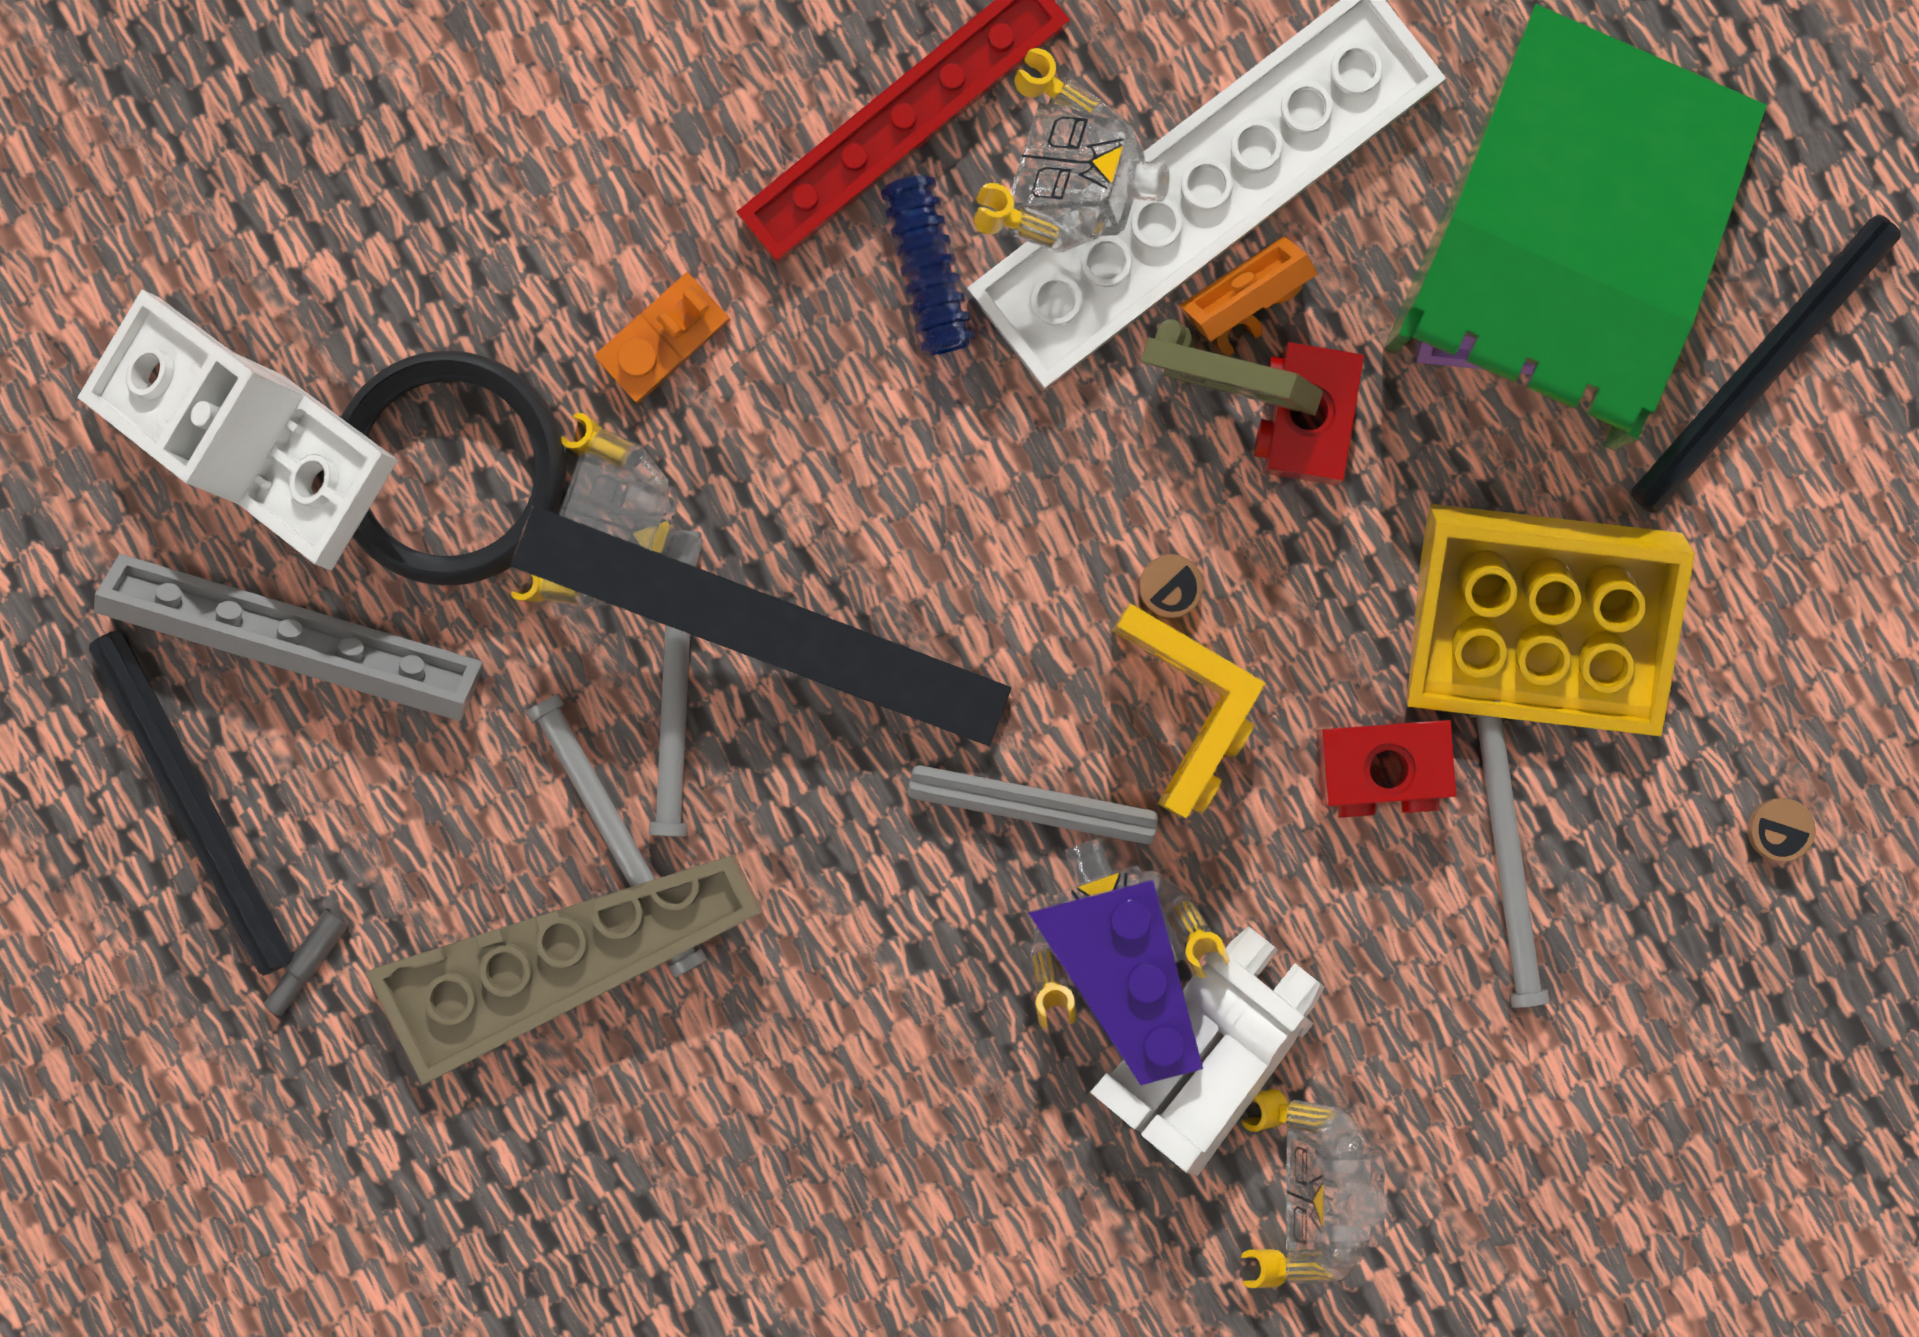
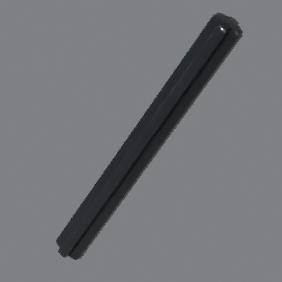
M1880 214L1868 220L1632 488L1631 496L1642 508L1651 513L1662 510L1901 237V231L1894 223Z
M120 630L98 637L89 644V652L258 973L264 976L284 968L292 961L293 954L128 640Z

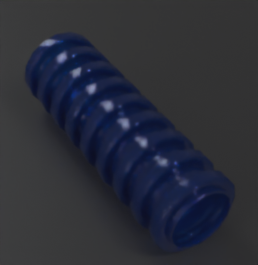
M916 175L887 184L881 190V196L883 201L890 202L891 207L885 210L888 220H894L895 226L890 229L892 238L899 239L900 245L895 248L897 258H904L905 264L900 267L902 277H908L910 284L905 286L907 296L914 297L915 303L910 305V311L912 315L919 317L920 322L915 324L916 334H921L924 337V342L919 344L921 353L932 356L969 346L970 342L975 340V334L973 330H967L966 323L970 321L969 312L962 311L961 304L966 299L964 292H957L956 285L961 282L959 273H954L951 269V266L956 263L954 254L947 253L946 247L951 245L949 235L942 234L941 228L946 226L945 216L937 214L936 209L941 207V200L939 196H933L932 190L936 188L935 178L928 177V175Z

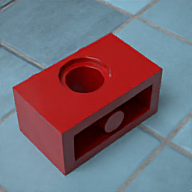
M1288 342L1283 349L1282 358L1270 357L1268 367L1296 373L1323 390L1319 403L1323 413V420L1319 428L1304 430L1292 421L1290 409L1274 405L1272 419H1260L1255 441L1254 457L1265 458L1264 474L1336 486L1344 481L1364 354Z
M1451 720L1316 730L1322 806H1337L1338 818L1377 815L1376 803L1401 801L1402 813L1439 811V798L1457 797ZM1382 751H1389L1396 755L1402 768L1399 780L1388 788L1377 785L1370 774V765L1373 758Z

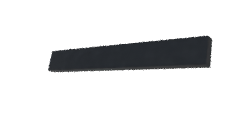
M534 505L531 507L509 565L512 568L989 747L1012 687Z

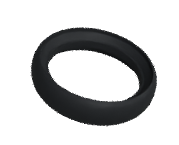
M426 352L395 362L373 376L355 394L341 418L368 437L372 426L380 414L394 400L414 388L434 382L458 381L488 389L504 399L515 410L529 433L535 456V478L531 496L522 515L502 537L484 548L467 554L439 556L411 549L391 536L382 527L370 508L352 537L372 559L388 570L407 579L441 586L470 584L491 578L511 568L509 565L532 505L557 514L566 478L564 445L561 441L559 427L548 405L537 390L514 370L500 362L469 352Z

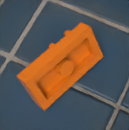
M1282 236L1179 306L1190 324L1223 354L1229 357L1235 353L1228 341V334L1234 326L1243 324L1253 337L1258 338L1262 335V326L1259 320L1252 314L1261 308L1267 309L1273 304H1280L1292 299L1301 291L1303 284L1318 275L1308 254L1288 238Z
M686 272L601 348L594 357L628 395L639 404L731 319L696 280Z

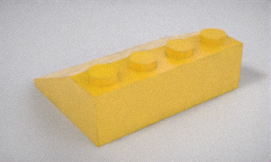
M1430 503L1419 569L1407 706L1662 736L1695 552L1683 533Z

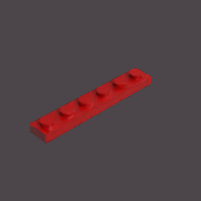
M994 0L736 211L738 217L775 262L779 264L1022 65L1030 49H1041L1070 25V18L1055 0Z

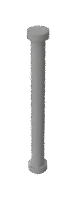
M664 530L663 544H669V557L694 566V546H701V532ZM665 625L656 822H649V835L687 836V823H681L690 634Z
M556 694L527 710L525 713L530 722L535 723L538 721L630 887L654 880L652 872L561 712L560 708L564 707L565 704L560 695ZM693 947L672 958L673 964L668 968L673 977L676 978L706 961L707 957L702 949L695 951Z
M1469 714V718L1476 717L1515 983L1516 993L1510 994L1511 1007L1520 1008L1550 1003L1548 989H1541L1502 718Z

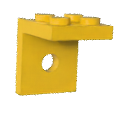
M1130 603L1122 612L1112 631L1220 694L1216 704L1157 803L1178 817L1187 819L1191 810L1203 813L1217 792L1222 780L1214 776L1213 773L1224 754L1228 757H1236L1247 741L1255 724L1247 720L1246 716L1266 683Z

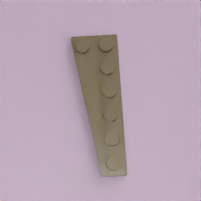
M735 854L381 965L366 972V975L421 1084L424 1085L762 913L763 909Z

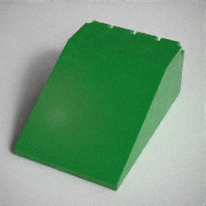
M1535 4L1383 349L1395 354L1412 337L1455 356L1464 335L1475 339L1468 353L1467 362L1512 382L1517 380L1525 361L1535 366L1526 388L1575 409L1585 388L1595 391L1586 414L1611 425L1603 443L1604 447L1615 451L1638 440L1648 416L1656 410L1694 323L1767 105Z

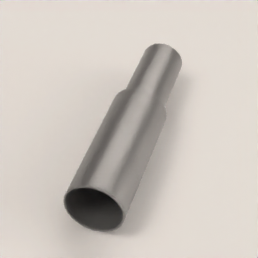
M325 908L294 953L292 961L286 965L287 971L263 1004L272 1013L283 1016L305 982L311 981L349 926V922L346 924L329 913L331 909Z

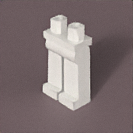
M1249 926L1226 947L1230 958L1227 966L1224 964L1220 954L1209 952L1203 959L1207 963L1202 967L1206 977L1199 978L1195 974L1183 989L1203 1069L1140 1085L1123 1060L1112 1074L1106 1073L1090 1092L1133 1129L1142 1132L1141 1135L1181 1169L1195 1176H1198L1290 1050L1298 1036L1303 1038L1314 1023L1307 1018V1015L1314 1008L1324 989L1321 983L1297 964L1291 967L1274 990L1259 980L1257 976L1278 949Z

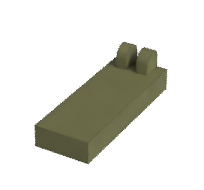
M1167 319L1160 324L1155 339L1148 337L1141 362L1149 366L1165 369L1163 375L1168 378L1316 415L1323 390L1296 373L1195 349L1197 343L1196 334L1174 319Z

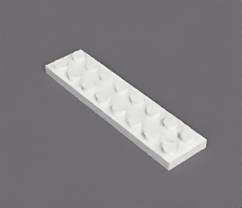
M1340 0L1115 173L1111 184H1108L1106 181L1102 183L1108 186V189L1098 186L1050 223L1058 227V234L1053 242L1033 236L968 286L967 292L1045 391L1442 85L1446 77L1386 0Z

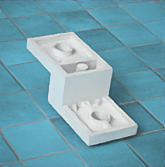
M144 290L140 291L77 397L186 484L239 504L311 562L331 571L398 462L396 458L284 375L232 352L161 298ZM160 363L159 375L151 385L149 382L150 374L154 367ZM324 469L323 485L314 495L311 489L312 482L315 476Z

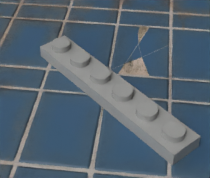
M123 554L118 555L95 593L94 613L461 721L482 672L483 661Z

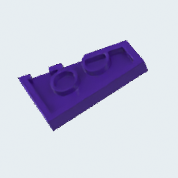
M1153 879L1028 912L1140 1085L1203 1069Z

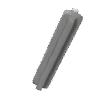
M921 765L913 768L908 788L909 796L916 800L1143 844L1153 842L1158 823V815L1153 810Z

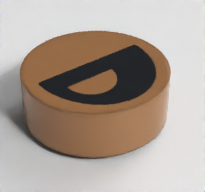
M1169 554L1154 559L1143 570L1139 580V594L1143 604L1150 612L1162 618L1173 619L1186 615L1199 603L1203 592V580L1200 571L1193 562L1180 555Z
M1773 798L1764 801L1754 809L1748 821L1747 832L1752 847L1762 857L1772 861L1789 862L1802 857L1811 848L1815 839L1816 827L1810 811L1803 804L1788 798Z

